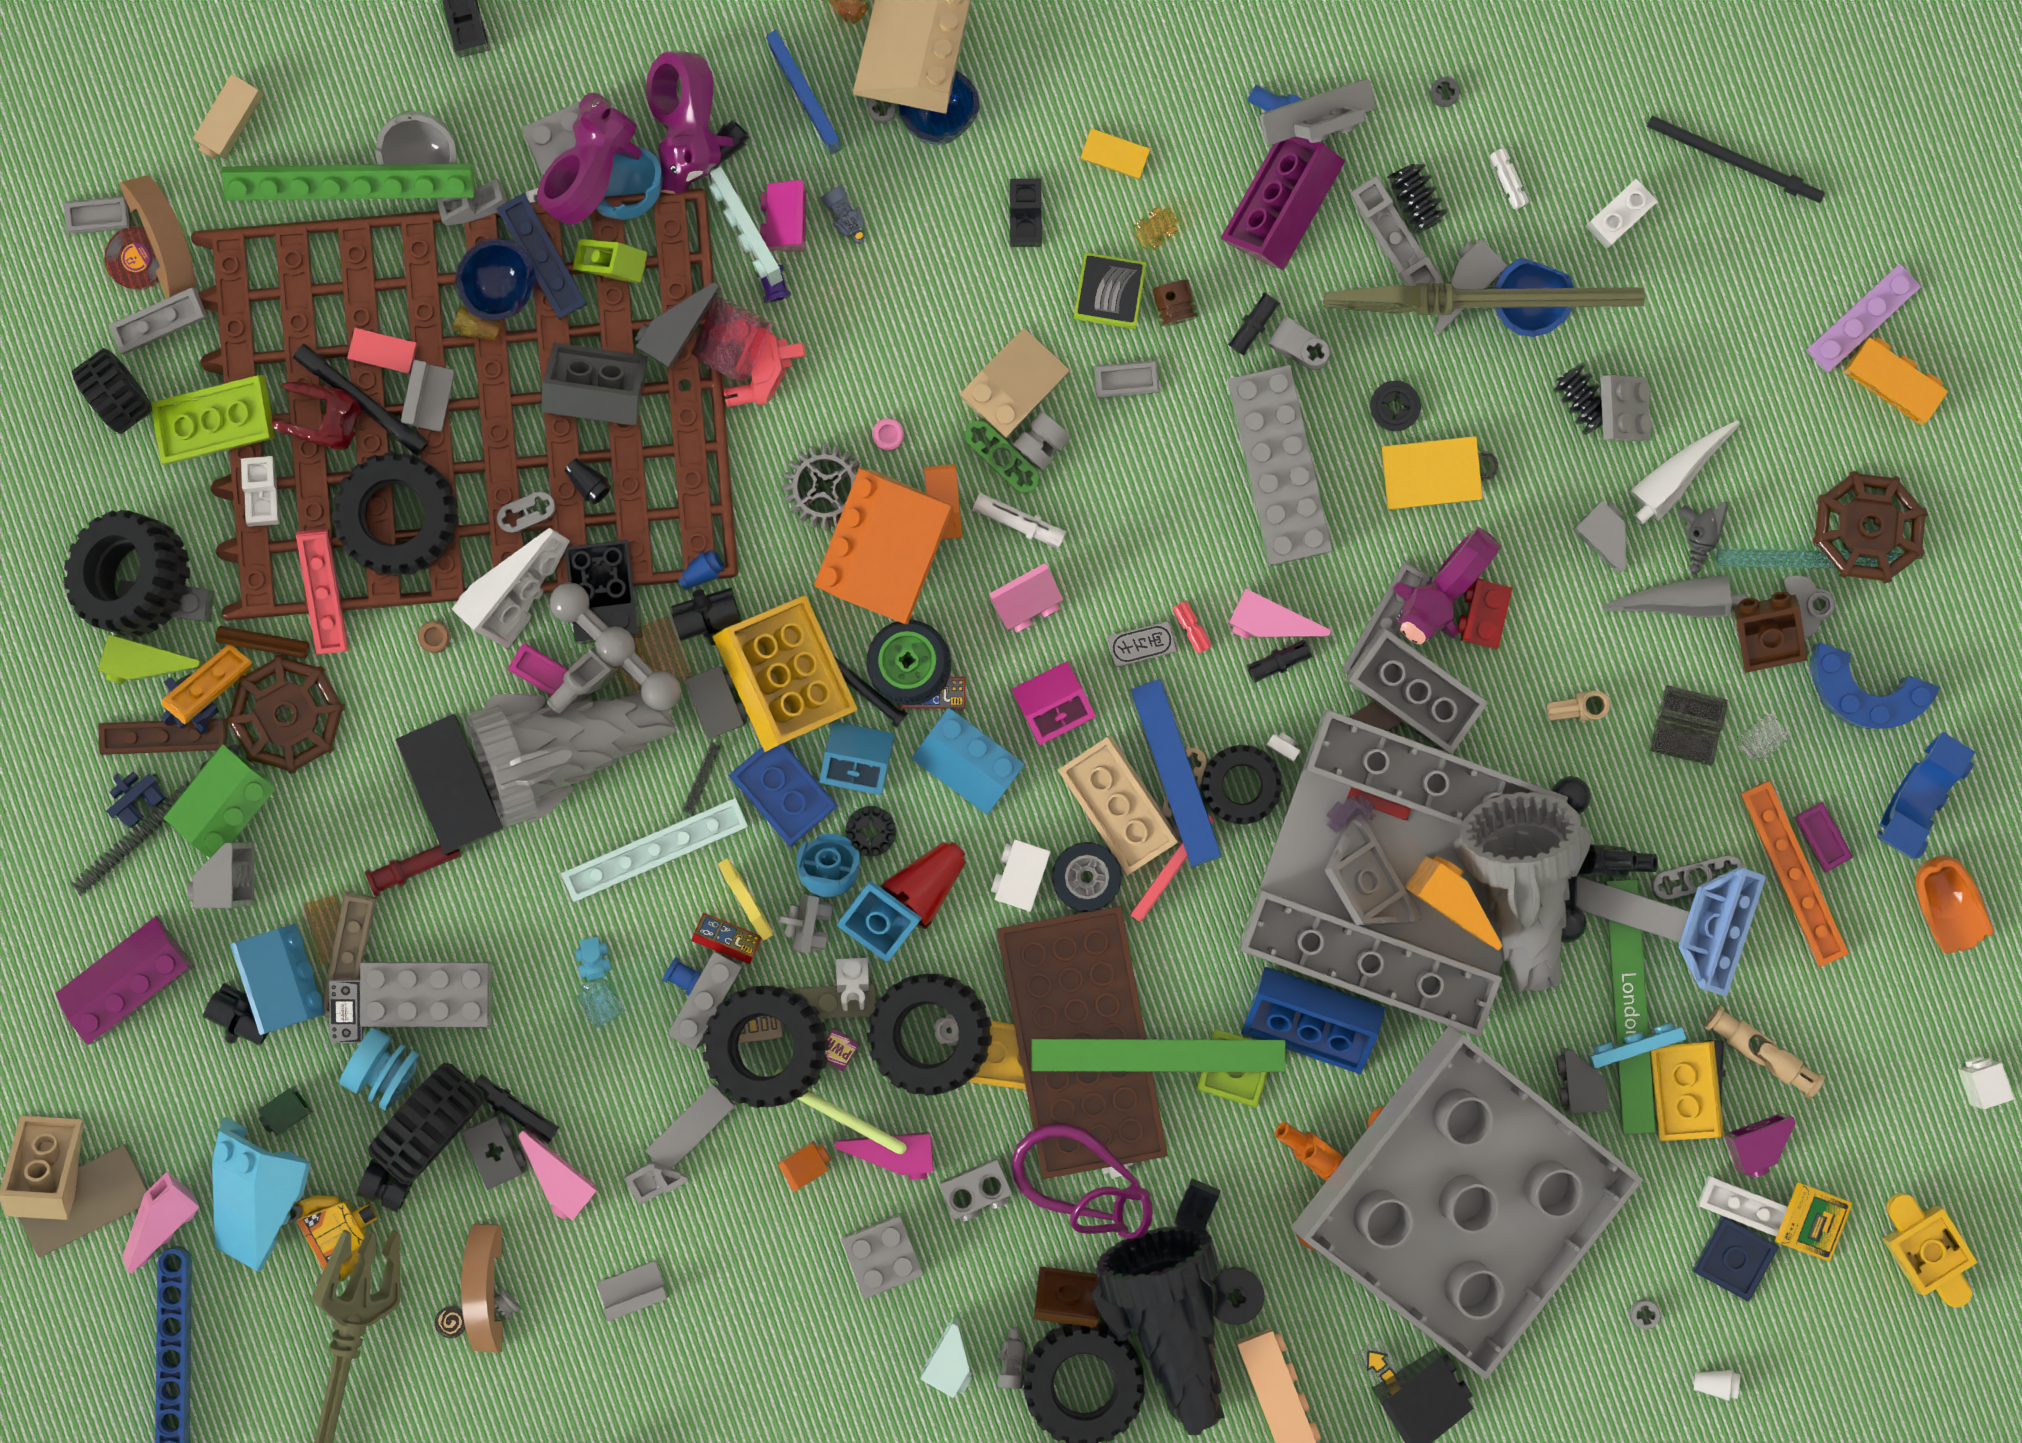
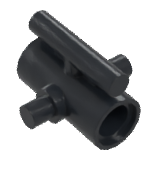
M732 587L705 595L704 590L699 589L692 593L693 599L671 606L674 624L680 641L703 634L708 639L710 645H716L712 636L721 632L722 628L741 622Z
M223 983L220 990L216 991L208 1002L203 1018L225 1028V1040L230 1044L236 1043L238 1037H242L257 1046H261L268 1033L259 1034L247 994Z

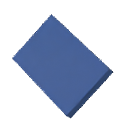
M785 744L766 752L761 747L728 775L789 847H792L838 807L835 801Z

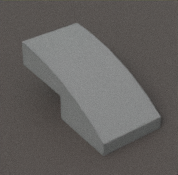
M497 178L477 188L474 198L437 199L441 220L445 225L467 223L498 212L496 208L507 203L504 187Z

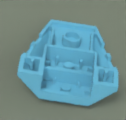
M223 1117L212 1159L215 1248L255 1271H262L278 1241L276 1235L282 1225L288 1223L291 1217L289 1215L291 1207L295 1201H300L304 1193L311 1163L290 1151L270 1153L245 1139L246 1127L227 1117Z

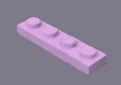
M1898 264L1805 351L1826 373H1829L1921 288L1920 284L1901 264Z

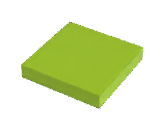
M1215 1028L1211 1040H1251ZM1201 1072L1196 1090L1257 1108L1268 1072Z

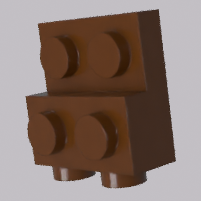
M1783 591L1776 592L1771 596V599L1759 602L1755 598H1746L1740 601L1739 606L1732 607L1745 673L1808 660L1801 611L1795 594L1790 595L1788 592Z

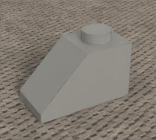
M1602 500L1572 530L1618 574L1626 568L1625 522L1620 518L1623 513L1617 506L1610 501L1606 504Z

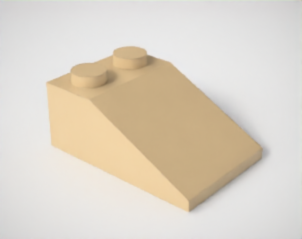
M1023 328L960 393V398L1007 440L1070 372V369Z
M20 1115L0 1187V1201L6 1216L69 1220L76 1192L83 1132L82 1119Z

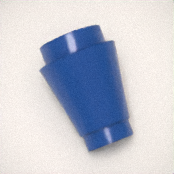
M712 549L706 553L702 551L688 564L685 571L684 568L682 569L683 577L678 579V581L685 590H688L689 588L719 578L718 574L724 571L722 566L725 565L716 551L715 556Z

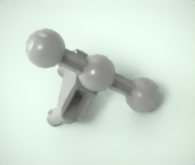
M567 582L560 584L554 589L550 597V609L554 616L563 622H577L596 643L595 648L590 649L564 674V683L547 701L551 709L561 714L571 703L585 701L594 691L604 688L614 677L620 666L642 685L641 694L647 706L654 710L665 711L677 704L681 695V687L677 678L666 671H654L635 653V640L630 632L621 627H608L589 609V596L583 587L576 583Z

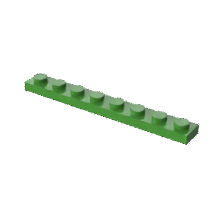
M472 163L223 167L221 171L225 201L474 198L476 194Z

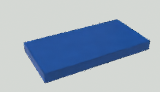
M777 30L767 34L766 39L772 54L828 151L832 155L842 150L840 139Z

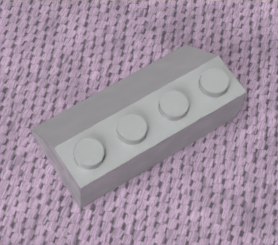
M254 842L225 843L193 875V882L188 883L187 889L188 901H193V908H236L254 905Z

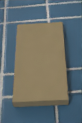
M124 1144L78 1167L76 1192L69 1220L18 1218L38 1258L140 1208L144 1193L149 1189L127 1144Z

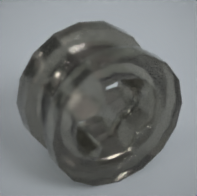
M1481 452L1479 453V462L1486 458L1489 460L1487 464H1492V470H1488L1485 475H1481V481H1487L1497 474L1499 468L1498 461L1493 454Z

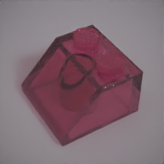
M716 296L691 353L708 367L734 380H748L773 322L720 296Z

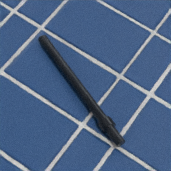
M1653 115L1647 124V127L1779 185L1784 188V192L1793 196L1799 194L1820 204L1825 195L1824 191L1804 183V179L1791 174V176L1783 174Z

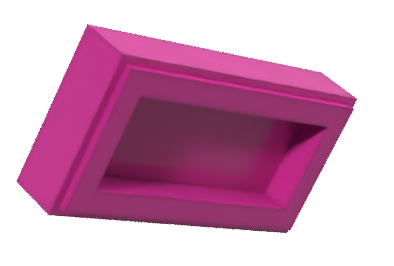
M523 642L507 670L552 696L564 683V674L569 669Z

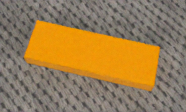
M227 644L162 699V706L182 723L186 724L241 676L247 673L252 668V661L233 645Z

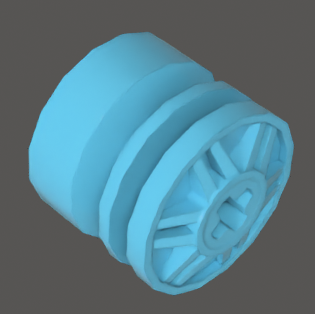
M373 1027L364 1037L348 1062L339 1080V1085L357 1095L368 1084L372 1087L368 1095V1102L372 1104L383 1093L384 1095L378 1108L386 1112L395 1101L400 1099L412 1081L420 1054L413 1050L405 1061H402L401 1059L405 1054L407 1046L404 1044L400 1045L393 1054L387 1052L392 1037Z

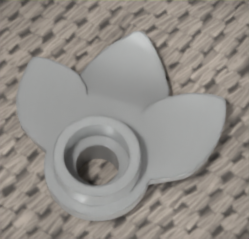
M1798 575L1788 576L1784 578V586L1790 595L1795 594L1801 611L1804 638L1809 637L1818 631L1821 620L1832 615L1835 609V599L1829 591L1817 588L1810 578ZM1818 598L1824 601V606L1820 610H1816L1813 607V602Z

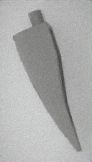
M1728 575L1712 576L1670 583L1627 595L1603 605V611L1660 612L1696 618L1728 617L1731 613V607L1739 606L1740 601L1747 597L1746 594L1731 595Z

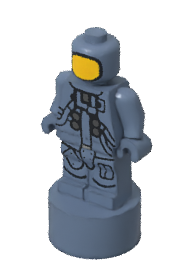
M839 185L820 197L825 207H829L837 218V221L833 222V226L837 227L844 236L853 234L854 242L861 244L865 242L866 236L862 230H859L864 225L860 208L857 207L856 210L851 208L846 198L847 193L842 185Z

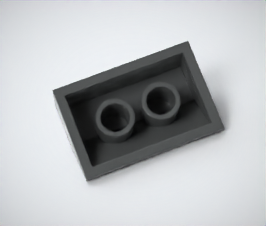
M553 343L542 382L541 412L636 425L642 403L648 356Z

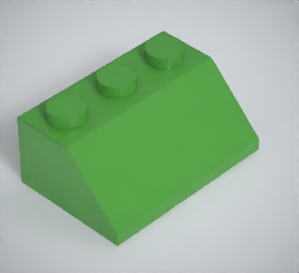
M222 743L164 815L163 819L190 844L211 858L225 843H232L276 787L270 778Z

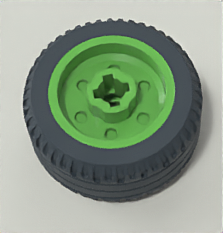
M910 620L908 624L898 621L893 622L876 634L868 648L866 664L869 677L877 690L893 702L903 705H916L927 702L941 692L951 673V654L942 636L933 627L917 620ZM913 657L915 663L906 668L903 662Z

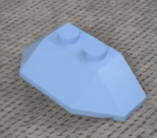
M1738 867L1698 886L1678 948L1699 988L1727 997L1766 879L1765 875Z

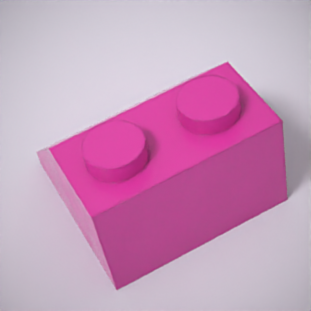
M804 180L767 184V192H761V211H766V224L760 225V235L769 251L805 252L807 189Z

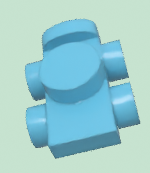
M598 936L580 940L581 949L575 950L577 961H583L584 963L578 966L580 977H586L587 981L605 977V972L612 970L610 959H603L602 957L609 954L606 942L600 943Z

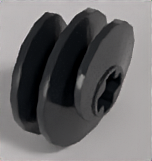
M1232 1267L1222 1270L1211 1281L1215 1284L1217 1295L1214 1316L1219 1321L1231 1325L1246 1324L1256 1318L1261 1311L1264 1303V1291L1261 1282L1252 1272L1244 1268ZM1233 1289H1239L1240 1294L1244 1296L1243 1300L1238 1299V1304H1232L1231 1298L1227 1297L1228 1293L1233 1294Z

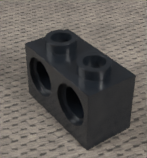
M442 0L454 50L458 57L463 58L490 51L478 1Z

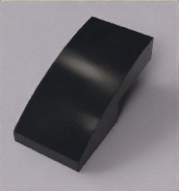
M1041 178L1010 179V247H1042Z

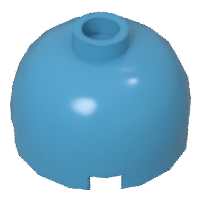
M823 833L817 835L816 840L809 843L808 840L805 841L799 848L796 862L797 873L802 885L813 894L821 897H836L848 891L857 880L860 854L852 846V842L848 838L838 834Z

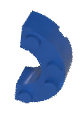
M1817 643L1813 646L1810 660L1811 678L1821 698L1820 700L1834 716L1852 726L1865 729H1884L1906 724L1920 716L1931 705L1940 690L1939 686L1908 676L1903 677L1897 688L1887 695H1869L1861 690L1852 679L1849 668L1850 653L1823 643Z
M1945 732L1940 733L1927 746L1924 752L1928 754L1920 763L1915 762L1889 802L1879 826L1884 828L1883 833L1878 831L1877 838L1910 859H1919L1928 846V842L1925 840L1933 826L1934 821L1931 818L1935 810L1940 811L1949 797L1946 793L1960 778L1965 779L1974 766L1971 759L1975 751Z

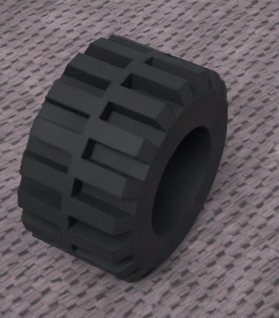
M102 348L72 370L74 382L98 416L113 431L123 434L152 412L150 400L139 383L111 351Z
M1236 745L1218 752L1208 762L1201 784L1204 800L1211 811L1222 820L1234 824L1258 822L1269 815L1280 800L1279 797L1283 786L1281 785V772L1278 770L1274 759L1272 760L1265 751L1247 745ZM1236 766L1250 767L1260 778V791L1257 797L1248 803L1239 804L1231 801L1223 789L1225 775Z

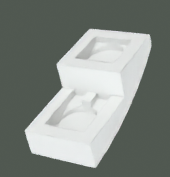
M273 456L241 459L242 490L245 493L247 526L280 524L277 480Z

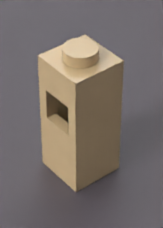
M231 74L192 138L200 144L197 150L213 160L216 155L226 159L264 94L257 88Z

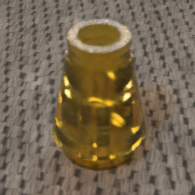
M460 305L452 329L458 331V335L495 341L501 323L470 305L468 307Z

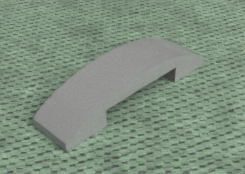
M1377 175L1350 192L1365 223L1405 285L1416 286V283H1444L1429 257L1424 255L1393 206V200Z

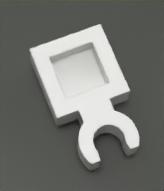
M868 957L836 959L837 993L843 992L841 995L842 1009L847 1011L848 1002L850 1000L859 1001L860 1010H864L866 1002L863 991H869Z

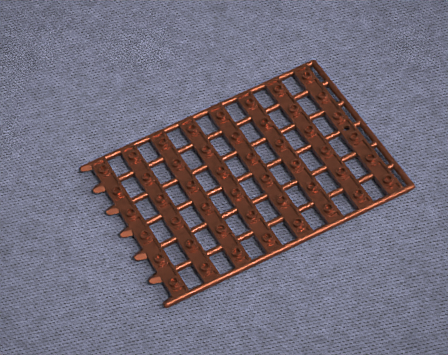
M703 188L687 189L679 194L660 192L659 198L654 204L658 255L646 257L645 269L659 268L662 313L693 295L691 265L700 264L702 289L714 282L707 192ZM646 194L605 196L604 200L611 206L619 207L622 204H637L645 198ZM695 201L699 252H690L686 202ZM531 202V206L564 262L561 221L553 218L538 202ZM595 209L591 214L593 240L618 242L626 245L624 220L603 216ZM439 210L199 230L191 234V240L195 245L213 249L216 285L198 294L204 309L218 312L221 348L205 354L201 358L200 364L208 372L222 374L224 384L256 376V365L286 362L287 382L302 381L304 383L321 384V378L313 375L294 360L293 355L305 343L324 359L348 357L355 328L380 334L377 291L407 289L411 339L406 340L418 344L414 360L446 368L445 349L475 346L479 397L449 399L443 430L437 432L418 428V433L429 441L425 450L420 454V458L442 473V476L451 485L453 496L456 499L455 475L485 472L489 523L459 525L458 520V526H455L453 535H455L452 544H448L441 559L437 558L430 567L431 591L401 593L400 575H386L366 568L368 596L341 598L343 611L458 601L461 594L468 589L464 588L460 538L490 535L494 568L524 546L523 532L544 531L548 528L566 537L570 541L567 547L588 544L586 527L617 524L618 541L628 540L635 584L636 586L679 583L678 579L683 577V570L653 572L649 522L680 519L685 571L688 564L702 551L706 553L712 549L715 556L712 516H721L725 566H722L724 571L718 574L719 578L716 579L734 578L738 575L720 344L713 340V337L719 336V333L712 334V331L718 327L716 298L698 326L705 327L710 377L700 378L697 330H695L671 370L667 368L668 381L644 383L643 395L669 393L673 444L643 446L639 412L636 425L608 422L610 449L580 451L577 417L544 412L547 454L517 457L513 406L542 404V391L512 394L508 344L538 341L541 385L553 343L571 345V338L601 336L602 350L635 354L633 333H638L645 323L650 325L653 319L632 320L628 281L596 275L600 323L569 326V315L559 320L529 266L501 268L497 220L501 216L498 212L465 223L469 271L450 273L438 272L434 223H443ZM401 226L405 276L376 279L372 229ZM338 231L342 282L313 284L309 234ZM275 237L279 287L250 289L246 239ZM574 262L564 263L571 275L588 274L572 270ZM533 278L537 328L507 331L503 281ZM470 284L474 334L444 336L440 286ZM344 294L348 344L318 347L314 297ZM281 300L285 350L255 352L251 302ZM349 360L351 382L393 416H402L404 403L386 404L383 368ZM682 380L690 381L691 387L688 391H681L679 389V383ZM702 390H711L715 440L706 441ZM288 391L290 413L272 414V419L312 430H319L326 414V410H323L322 400ZM480 409L484 460L454 462L450 412ZM361 410V415L356 419L354 426L357 463L363 464L367 461L366 458L373 455L382 456L384 453L390 452L388 431ZM292 436L295 476L276 477L277 490L296 488L299 531L329 528L336 568L335 548H343L344 545L337 539L336 535L333 536L329 485H339L343 477H348L352 471L328 473L326 446L315 445L312 442L299 440ZM258 442L230 449L231 474L215 480L210 488L216 497L233 500L236 537L220 543L216 548V554L221 560L239 564L241 600L225 606L222 609V618L230 621L309 614L305 586V602L276 604L272 553L298 551L297 540L270 541L269 525L248 527L246 524L241 459L264 457L263 443ZM707 453H716L720 503L711 504ZM675 456L679 506L648 509L644 459ZM578 458L585 464L612 463L616 512L585 514L584 498L564 472L572 460ZM548 467L550 493L556 503L554 515L550 519L518 533H508L501 529L497 522L499 510L503 506L520 499L518 469ZM393 485L385 486L373 495L367 507L366 520L369 529L376 538L388 544H397L410 541L420 532L421 528L396 530ZM456 508V516L459 517L458 508ZM509 510L507 512L508 517L504 519V524L509 523L512 527H516V520L522 517V512L514 514ZM565 551L557 565L558 580L543 581L540 586L544 590L543 594L553 593L554 589L560 584L568 582Z

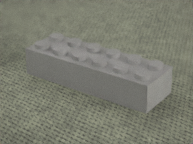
M1291 365L1228 379L1227 387L1268 567L1330 553L1332 546Z

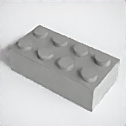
M1379 629L1344 679L1345 682L1448 754H1453L1489 703L1387 629Z
M492 962L360 963V1027H489L492 1025Z

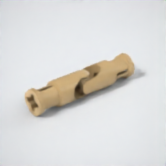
M1718 1005L1707 1019L1704 1026L1705 1029L1708 1031L1714 1030L1727 1039L1726 1043L1757 1064L1766 1066L1775 1077L1784 1083L1793 1084L1805 1093L1807 1099H1812L1824 1083V1075H1817L1803 1065L1802 1060L1792 1053L1779 1050L1774 1041L1745 1021L1736 1020L1724 1011L1722 1005ZM1751 1037L1763 1041L1760 1046L1755 1048L1754 1054L1749 1048Z

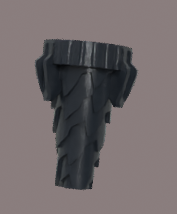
M1192 1226L1162 1227L1149 1230L1143 1237L1138 1239L1122 1240L1106 1250L1100 1256V1260L1097 1261L1095 1271L1098 1284L1092 1292V1297L1096 1309L1109 1329L1117 1336L1118 1341L1127 1340L1133 1328L1134 1334L1138 1336L1146 1359L1150 1360L1156 1386L1162 1385L1171 1415L1177 1422L1183 1423L1184 1430L1187 1431L1188 1435H1201L1204 1429L1214 1426L1221 1418H1225L1219 1397L1221 1383L1214 1356V1349L1216 1348L1214 1343V1313L1217 1295L1215 1284L1211 1282L1217 1277L1216 1274L1219 1273V1263L1212 1237L1206 1230Z

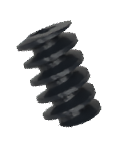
M1425 163L1409 165L1387 176L1388 179L1397 178L1391 185L1392 190L1402 189V192L1397 196V200L1408 201L1402 208V211L1404 213L1413 212L1407 220L1408 223H1419L1413 230V234H1418L1439 224L1442 221L1441 218L1448 212L1447 209H1436V206L1442 201L1441 198L1430 197L1437 189L1436 186H1425L1431 175L1420 176L1419 174L1426 167Z
M1580 363L1555 380L1559 383L1555 387L1554 392H1566L1561 402L1563 404L1573 402L1568 412L1569 414L1580 412L1575 423L1577 425L1587 423V426L1582 431L1584 435H1587L1603 425L1601 395H1594L1600 386L1598 384L1587 385L1592 377L1591 373L1580 375V372L1585 367L1584 363Z

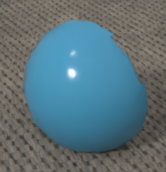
M638 147L642 151L639 160L618 154L613 156L612 172L604 195L605 197L645 193V198L637 204H622L619 207L610 205L603 198L596 208L600 214L613 219L629 220L643 215L656 203L661 192L663 176L657 157L648 149Z

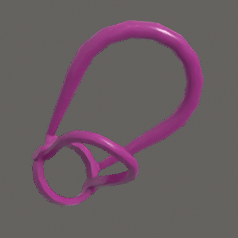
M1068 1124L1045 1125L1029 1132L1017 1144L1011 1161L1013 1178L1022 1194L1038 1207L1059 1213L1071 1214V1227L1079 1233L1116 1232L1127 1239H1138L1143 1237L1148 1231L1153 1215L1150 1192L1141 1188L1139 1181L1098 1139L1086 1130ZM1049 1137H1067L1080 1141L1132 1184L1124 1189L1114 1187L1097 1188L1085 1194L1077 1204H1072L1045 1196L1036 1190L1025 1175L1024 1161L1027 1152L1037 1142ZM1103 1195L1118 1196L1114 1204L1113 1214L1085 1207L1097 1197ZM1126 1199L1141 1200L1143 1205L1142 1222L1133 1233L1129 1232V1228L1123 1221V1208ZM1079 1216L1113 1220L1114 1224L1084 1226L1077 1224Z

